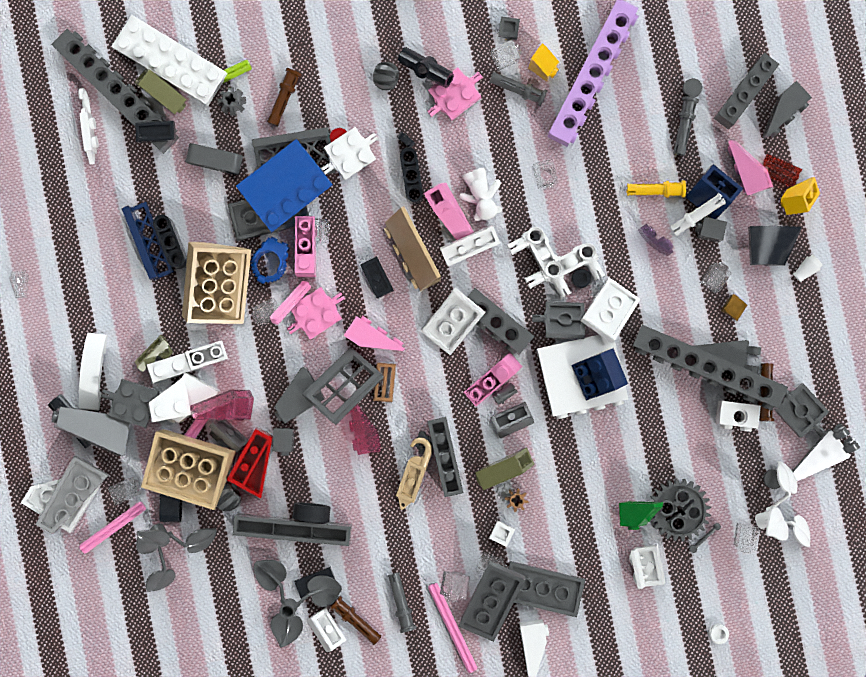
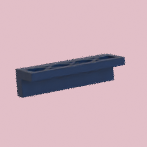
M144 202L134 207L128 205L121 208L149 279L155 281L175 273L173 267L169 265L154 229V219L148 203ZM142 208L145 209L146 216L144 221L137 219L135 211ZM145 225L152 227L154 231L150 239L143 235ZM152 243H156L160 247L158 256L152 255L150 252ZM159 260L166 262L169 270L158 273L157 265Z

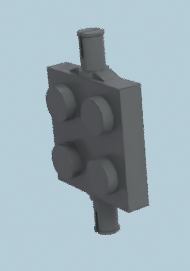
M546 301L544 315L532 314V322L544 323L546 338H585L586 324L581 322L585 314L584 303Z
M121 379L115 393L104 389L102 392L105 394H101V397L112 400L108 416L147 428L150 420L148 403L159 396L160 392Z
M801 383L793 391L789 392L787 390L779 409H773L799 438H802L808 431L813 429L820 437L826 432L820 426V423L829 411L804 383Z

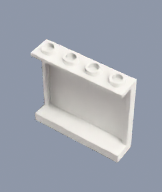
M599 334L536 349L550 403L551 416L562 419L568 417L567 413L575 412L576 415L587 413L586 409L594 407V411L606 408V404L612 403L613 406L624 404V400H628L626 386H623L615 391L586 401L572 367L574 363L614 348L619 360L615 341L611 343Z

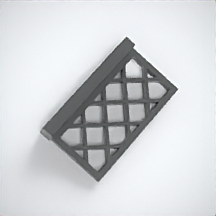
M325 127L252 139L257 168L261 167V162L263 164L266 163L260 159L259 150L267 149L272 153L271 159L276 155L280 147H287L296 139L300 144L304 143L310 147L307 152L308 154L313 149L321 155L316 163L317 165L323 157L329 161V158L325 156V151L322 154L314 148L320 140H326L327 145L331 143L329 128ZM333 169L327 174L336 173V171Z

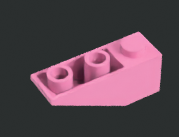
M728 141L730 145L728 146V152L731 157H734L736 163L734 164V169L737 175L741 177L742 182H740V185L744 188L742 191L748 196L772 188L773 185L768 170L737 141Z
M446 182L438 184L424 193L433 211L456 240L474 233Z
M295 216V274L297 277H316L315 216Z
M356 316L344 334L345 337L360 347L395 351L405 350L402 347L403 342L395 337L391 340L386 336L388 332L379 326L377 329L370 326L372 322L364 316L361 319Z
M508 353L463 393L477 406L515 375L523 366L511 353Z

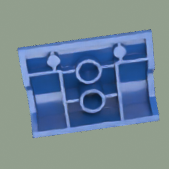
M296 139L236 185V187L268 229L273 232L333 184Z

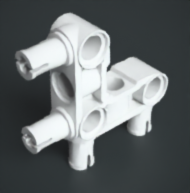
M533 227L522 233L521 238L507 244L508 249L513 248L510 250L512 255L527 247L535 258L540 269L538 272L525 278L526 283L534 280L528 284L530 289L544 281L554 284L560 298H563L572 293L564 280V275L583 265L589 268L594 281L605 276L597 261L596 248L590 243L579 245L573 248L570 253L560 257L554 255L548 244L549 239L543 230L539 227ZM537 232L540 235V240L532 241L530 233ZM583 248L590 249V257L587 258L582 255ZM551 265L555 266L558 270L557 275L549 274L548 267Z

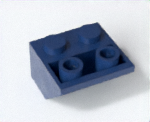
M713 164L706 170L685 198L698 208L720 193L722 195L721 199L724 198L726 204L707 215L709 218L717 219L744 188Z
M614 348L572 364L586 401L615 391L628 384Z

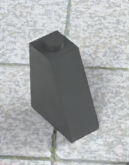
M306 366L300 368L275 405L277 411L274 413L280 422L287 423L313 407L302 395L315 382ZM321 391L315 396L320 402L326 399Z

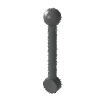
M715 523L713 528L702 539L689 547L690 552H697V548L716 530H720L721 525Z

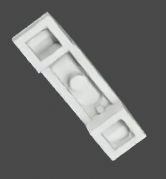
M87 333L80 369L79 409L100 410L103 354H106L107 335Z

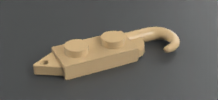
M416 438L410 444L411 447H414L415 444L422 443L425 446V451L422 457H411L407 463L396 494L401 510L410 503L415 502L428 467L432 446L425 438Z

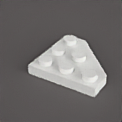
M61 479L31 486L21 503L41 515ZM100 486L61 526L62 529L69 533L74 530Z

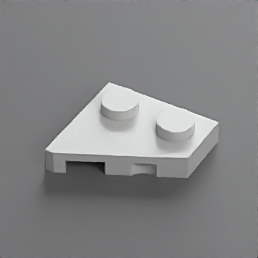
M184 378L178 380L148 403L151 423L191 415Z

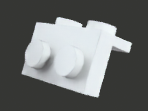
M658 545L636 547L631 550L629 559L634 567L633 580L637 584V588L643 589L646 586L664 585L665 578Z

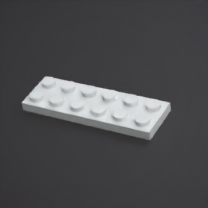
M133 15L130 16L111 46L207 106L227 75V72Z

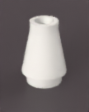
M812 254L810 257L807 256L793 275L799 282H802L804 279L820 271L823 265Z

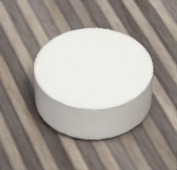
M714 624L710 627L708 635L714 643L723 644L729 638V631L722 624Z

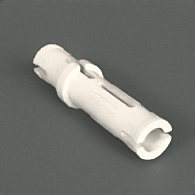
M718 193L691 213H686L684 218L671 225L672 231L675 230L674 233L678 236L681 232L690 226L694 227L696 222L726 204L724 198L721 199L722 195Z

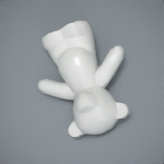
M479 168L462 175L473 195L461 193L459 197L464 201L477 204V213L474 216L475 221L481 219L489 220L494 218L497 213L502 212V207L497 206L491 199L500 187V180L494 181L488 189L485 168Z

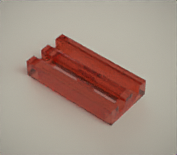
M769 154L765 156L762 163L764 167L771 168L793 178L791 181L768 171L770 178L791 187L796 185L799 174L802 172L801 168ZM768 161H771V162H773V163H775V164H778V165H780V166H782V167H784V168H787V169H789V170H791V171H794L795 174L792 173V172H789V171H787V170H785V169H783V168H780V167H778V166H776V165H773V164L769 163Z

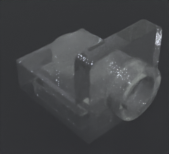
M315 219L316 238L319 239L321 244H328L330 230L328 221L326 219Z

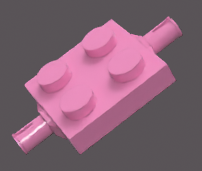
M458 67L453 70L454 78L449 87L445 88L435 84L428 90V93L435 101V105L427 110L428 114L432 117L441 111L451 121L481 99V95L474 86L476 82L483 78L481 74L477 72L468 78Z
M322 287L318 288L300 300L291 310L296 322L287 327V330L295 327L289 331L292 334L301 328L311 340L342 319L337 311L336 304L344 300V296L340 292L331 298L326 295Z

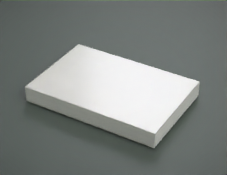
M608 278L584 314L581 322L613 343L637 306L640 298L611 278Z
M455 288L421 332L451 355L484 315L485 311Z

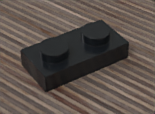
M377 256L360 264L377 299L394 291Z

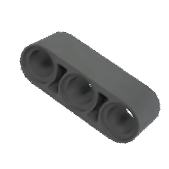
M189 143L185 162L194 166L239 175L243 156Z

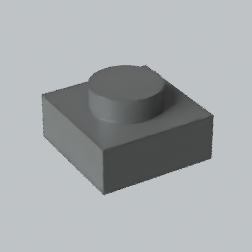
M501 16L498 37L517 40L520 19Z

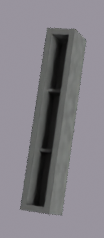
M238 513L234 516L232 535L349 546L351 544L352 524L335 522L315 523L299 521L293 518Z

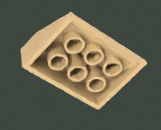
M401 207L385 222L386 228H384V231L388 238H393L395 244L392 246L397 256L402 255L404 261L401 263L406 273L410 271L413 276L410 280L414 288H419L421 292L440 282L441 276L405 207Z
M188 242L182 317L187 323L244 324L251 249L214 243Z
M166 429L156 431L141 488L215 510L230 473L236 451Z

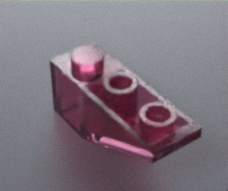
M231 389L191 405L190 411L192 417L198 420L235 419L242 421L244 419H251L254 397L250 390Z
M357 404L349 412L352 416V420L349 421L350 431L354 432L355 440H352L353 450L357 451L358 455L379 452L382 450L379 431L361 406Z

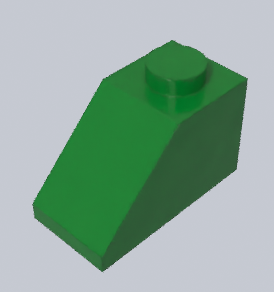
M626 501L619 503L620 526H627L628 530H639V526L647 525L663 507V502Z

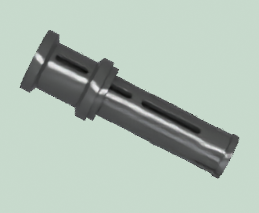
M494 71L489 83L522 95L524 100L529 99L538 103V106L542 105L547 94V90L535 88L531 83L525 85ZM501 81L507 82V83L512 84V85H514V86H516V87L510 86V85L505 84V83H503V82H501Z
M682 97V110L678 115L680 124L673 154L678 156H685L690 127L696 117L694 113L699 99L694 97Z
M400 572L389 574L388 577L397 607L395 615L398 617L401 626L400 633L412 631L417 627L413 623L412 609L407 604Z

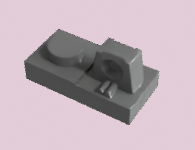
M222 415L209 426L211 429L209 435L216 442L222 439L230 449L236 451V454L248 442V439Z

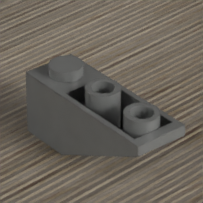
M797 81L777 98L762 136L764 139L769 136L772 138L781 131L779 127L783 123L788 125L795 119L793 114L797 111L801 113L809 106L807 102L812 97Z

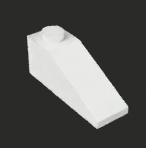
M542 619L519 623L528 677H536L547 643L546 636H549L548 625H544Z

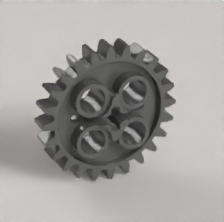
M675 478L674 484H672L670 480H667V486L660 484L662 490L654 489L657 495L650 496L654 502H663V504L668 502L670 504L668 512H663L661 508L650 520L651 522H656L653 528H660L658 533L660 535L665 533V538L667 539L672 535L673 541H676L678 536L682 542H684L685 536L692 540L693 533L699 536L698 529L705 530L702 526L703 523L709 524L705 517L711 516V514L706 512V510L711 509V506L705 503L710 499L703 498L706 494L705 491L698 492L701 486L696 485L693 488V481L687 484L686 479H682L681 483H679V480ZM684 491L686 494L683 501H679L677 498L678 493ZM691 499H693V502L691 504L686 505ZM677 506L683 507L681 514L677 512ZM692 507L697 509V514L694 517L689 516V510ZM672 515L669 520H665L667 516ZM680 518L681 526L674 528L673 521Z

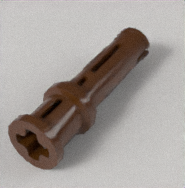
M290 68L285 70L286 75L283 82L279 84L280 91L267 120L268 123L277 127L291 94L295 93V85L298 78L302 76L301 73Z
M761 363V376L773 380L774 364ZM760 387V396L764 398L767 396V389ZM760 407L759 421L774 422L773 410Z
M340 595L329 609L334 610L342 617V621H348L375 645L382 635L357 615L353 606L350 607L342 600L343 597Z

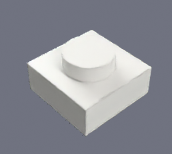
M497 520L489 538L507 547L515 529Z

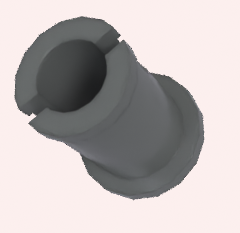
M509 383L500 391H495L492 397L500 405L501 403L504 404L505 400L518 393V391L514 389L515 386L512 383Z

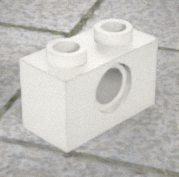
M718 401L715 423L721 424V428L725 429L740 426L741 431L752 432V428L758 429L761 406ZM737 411L741 413V419L738 422L734 420V414Z

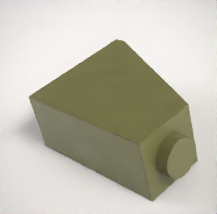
M145 68L134 82V84L173 114H176V112L180 113L186 106L184 102L187 99L150 69Z
M526 447L481 468L476 472V479L483 490H486L525 473L535 463Z

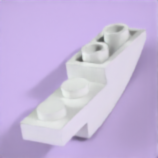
M221 340L146 366L152 384L210 366L226 360L228 357Z

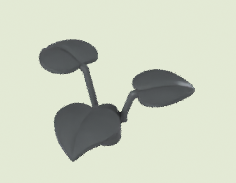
M161 523L152 526L150 530L137 531V551L140 554H148L158 548L162 563V571H154L147 578L145 584L147 592L158 591L169 586L176 577L174 570H166L161 547L169 544L170 538L184 548L187 547L189 553H197L206 549L212 543L216 536V527L194 531L188 536L186 543L174 536L171 531L167 532Z
M261 560L254 563L256 579L264 589L273 591L278 585L280 587V602L282 606L279 613L271 620V630L280 648L289 645L301 634L303 622L299 616H295L297 608L309 596H312V601L317 606L327 607L336 601L342 590V586L335 579L319 575L313 577L308 582L307 587L310 592L301 600L296 602L292 598L285 599L283 584L281 583L287 576L284 565L277 560Z

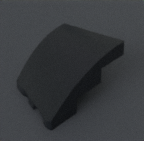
M748 227L750 265L785 266L800 234L801 227Z

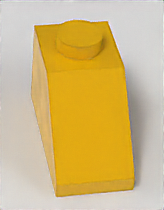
M542 43L532 56L528 69L547 82L549 77L553 79L559 71L557 68L559 61L546 45Z
M811 177L786 190L781 198V206L785 209L786 215L810 211L820 194L815 177Z

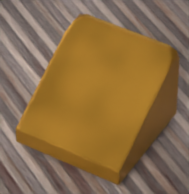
M732 294L721 311L738 321L747 304L738 296Z

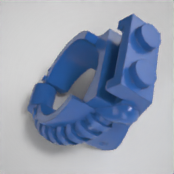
M272 236L271 238L268 237L266 242L261 243V248H258L251 258V270L255 274L254 276L257 277V281L262 284L279 280L287 267L286 259L289 256L288 251L290 248L288 244L284 242L279 243L277 242L278 239ZM265 253H274L280 260L277 273L265 277L258 270V260Z

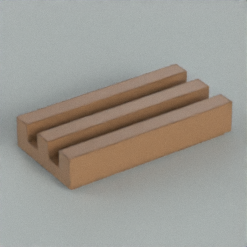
M377 363L376 369L379 372L380 367H384L382 396L378 397V383L374 388L373 401L393 402L396 364ZM388 367L392 369L389 398H385Z

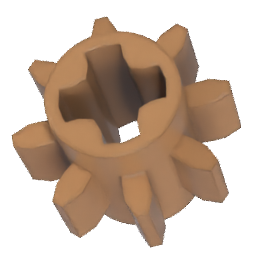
M519 488L516 489V492L509 490L510 496L504 497L505 500L510 502L506 507H514V512L517 511V508H521L524 511L523 504L529 503L528 500L524 499L527 493L523 492L520 494ZM516 495L521 499V502H518L517 505L512 501V498H515Z

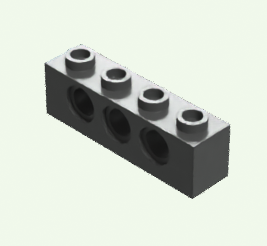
M764 53L713 119L729 130L780 64Z
M476 288L467 296L477 306L481 305L486 308V314L480 318L476 325L482 330L487 328L492 333L490 336L498 343L500 341L504 342L507 345L505 348L513 355L515 353L521 354L534 338V335ZM492 318L500 319L501 326L499 328L491 326L490 321ZM507 330L515 332L516 337L514 340H508L505 337Z
M445 416L428 420L444 497L462 494L464 492L447 418Z

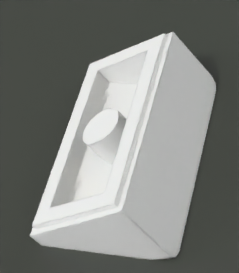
M326 607L307 619L308 624L326 652L334 650L346 641Z

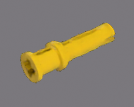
M665 181L660 184L627 183V196L663 195L665 198H669V196L685 198L686 181Z

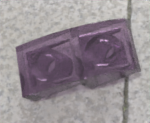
M645 224L638 229L644 240L655 250L666 256L673 253L671 241L668 238L665 239L664 236L657 240L655 237L657 234L652 226L649 227Z

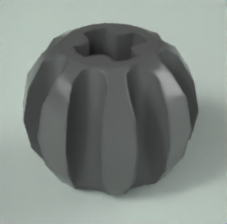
M391 62L377 64L373 73L375 86L381 90H391L396 87L399 79L397 66Z
M228 87L227 92L222 90L219 94L222 98L218 99V106H223L221 108L223 113L227 114L230 112V116H236L237 111L242 113L245 109L242 105L246 104V97H242L243 92L240 89L234 92V87Z
M229 482L225 483L217 503V507L220 510L228 512L234 510L240 504L241 494L236 486Z

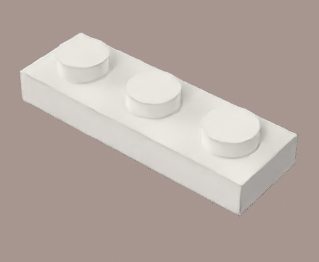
M490 225L441 247L440 250L447 266H450L500 244L493 225Z

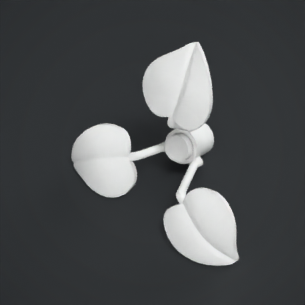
M778 461L777 478L780 487L786 494L772 506L767 507L766 512L756 514V523L760 529L766 528L765 535L781 541L787 540V525L793 526L795 539L801 545L810 547V530L806 520L802 516L797 515L794 517V522L784 521L781 511L776 508L790 497L791 493H797V481L794 473L786 464Z

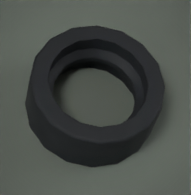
M294 503L292 518L305 522L327 523L329 522L331 507L315 503Z

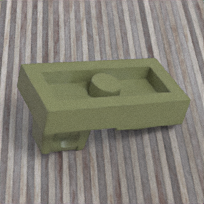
M162 334L134 361L140 371L144 372L147 369L146 365L154 363L157 356L167 359L173 353L167 339Z

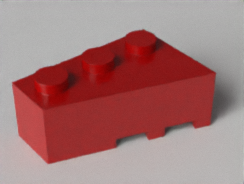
M256 427L227 478L229 482L259 498L263 496L273 435Z

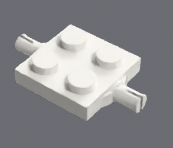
M354 127L325 146L323 149L328 155L329 163L321 168L322 171L325 170L323 173L326 175L335 169L343 180H346L376 160L369 146L378 140V137L373 138L376 134L373 133L364 138Z

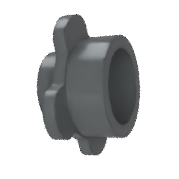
M420 431L417 438H425L432 446L431 437L426 435L424 431ZM422 443L415 444L414 447H417L419 453L424 454L425 446Z

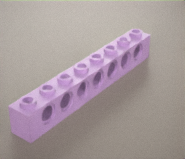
M623 0L616 1L547 136L548 138L568 147L570 142L574 144L579 134L575 132L578 125L583 126L587 118L584 115L586 110H591L596 101L593 99L595 92L600 93L604 85L602 79L604 75H609L613 67L610 65L612 59H617L622 50L618 48L621 41L626 42L630 34L627 31L629 26H634L639 17L636 15L637 7ZM621 20L625 26L619 27L615 21ZM607 37L615 38L616 43H609ZM598 54H605L607 60H600ZM596 70L599 76L596 78L592 77L589 71ZM588 87L590 94H583L581 88ZM575 103L580 104L582 110L575 111L572 105ZM570 120L573 123V127L566 128L563 122Z

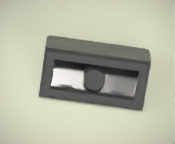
M526 402L491 417L500 438L534 424L533 416Z

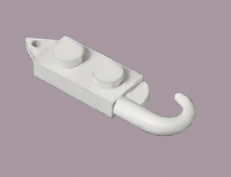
M80 88L78 95L79 99H82L83 107L81 113H79L84 151L87 153L89 164H95L96 148L99 147L98 138L94 134L96 121L91 116L88 94L84 88Z

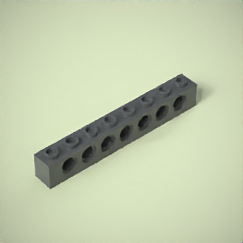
M66 29L51 44L134 126L137 122L163 120L164 117L157 110L153 112L149 108L151 104L143 96L139 99L135 95L136 89L129 83L125 85L122 82L124 78L116 70L112 72L108 68L110 64L103 57L98 59L95 56L97 51L89 44L85 46L81 42L83 38L76 31L72 33ZM80 47L79 53L73 54L74 49ZM90 60H94L93 65L87 68V63ZM107 73V78L100 81L101 75ZM117 86H121L120 92L114 94V89ZM134 99L133 106L127 107V102ZM147 112L148 117L145 120H140L141 114ZM176 141L151 143L164 154Z
M643 324L632 346L638 354L643 356L646 353L652 355L653 360L663 364L666 361L675 370L681 371L684 369L689 371L688 375L696 379L703 377L707 379L706 383L715 387L718 384L726 387L725 391L733 395L740 393L744 395L743 399L752 403L756 400L762 403L761 407L771 411L773 408L779 409L788 389L785 385ZM651 340H656L659 343L658 350L650 349L649 342ZM667 349H676L677 356L670 358L667 355ZM686 356L694 357L695 364L693 366L685 363ZM705 363L713 366L711 374L704 372L703 366ZM723 371H728L731 374L729 382L722 379L721 374ZM741 379L748 380L749 388L747 390L740 387ZM760 387L767 389L768 393L764 398L758 394Z

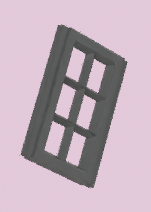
M350 347L302 395L326 418L337 425L384 376ZM354 359L361 366L349 376L343 368ZM362 369H365L371 376L360 385L353 378ZM340 372L347 380L336 390L329 382ZM351 382L358 389L346 399L339 392ZM326 386L333 394L325 402L321 403L315 396ZM335 396H338L344 403L333 413L326 405Z

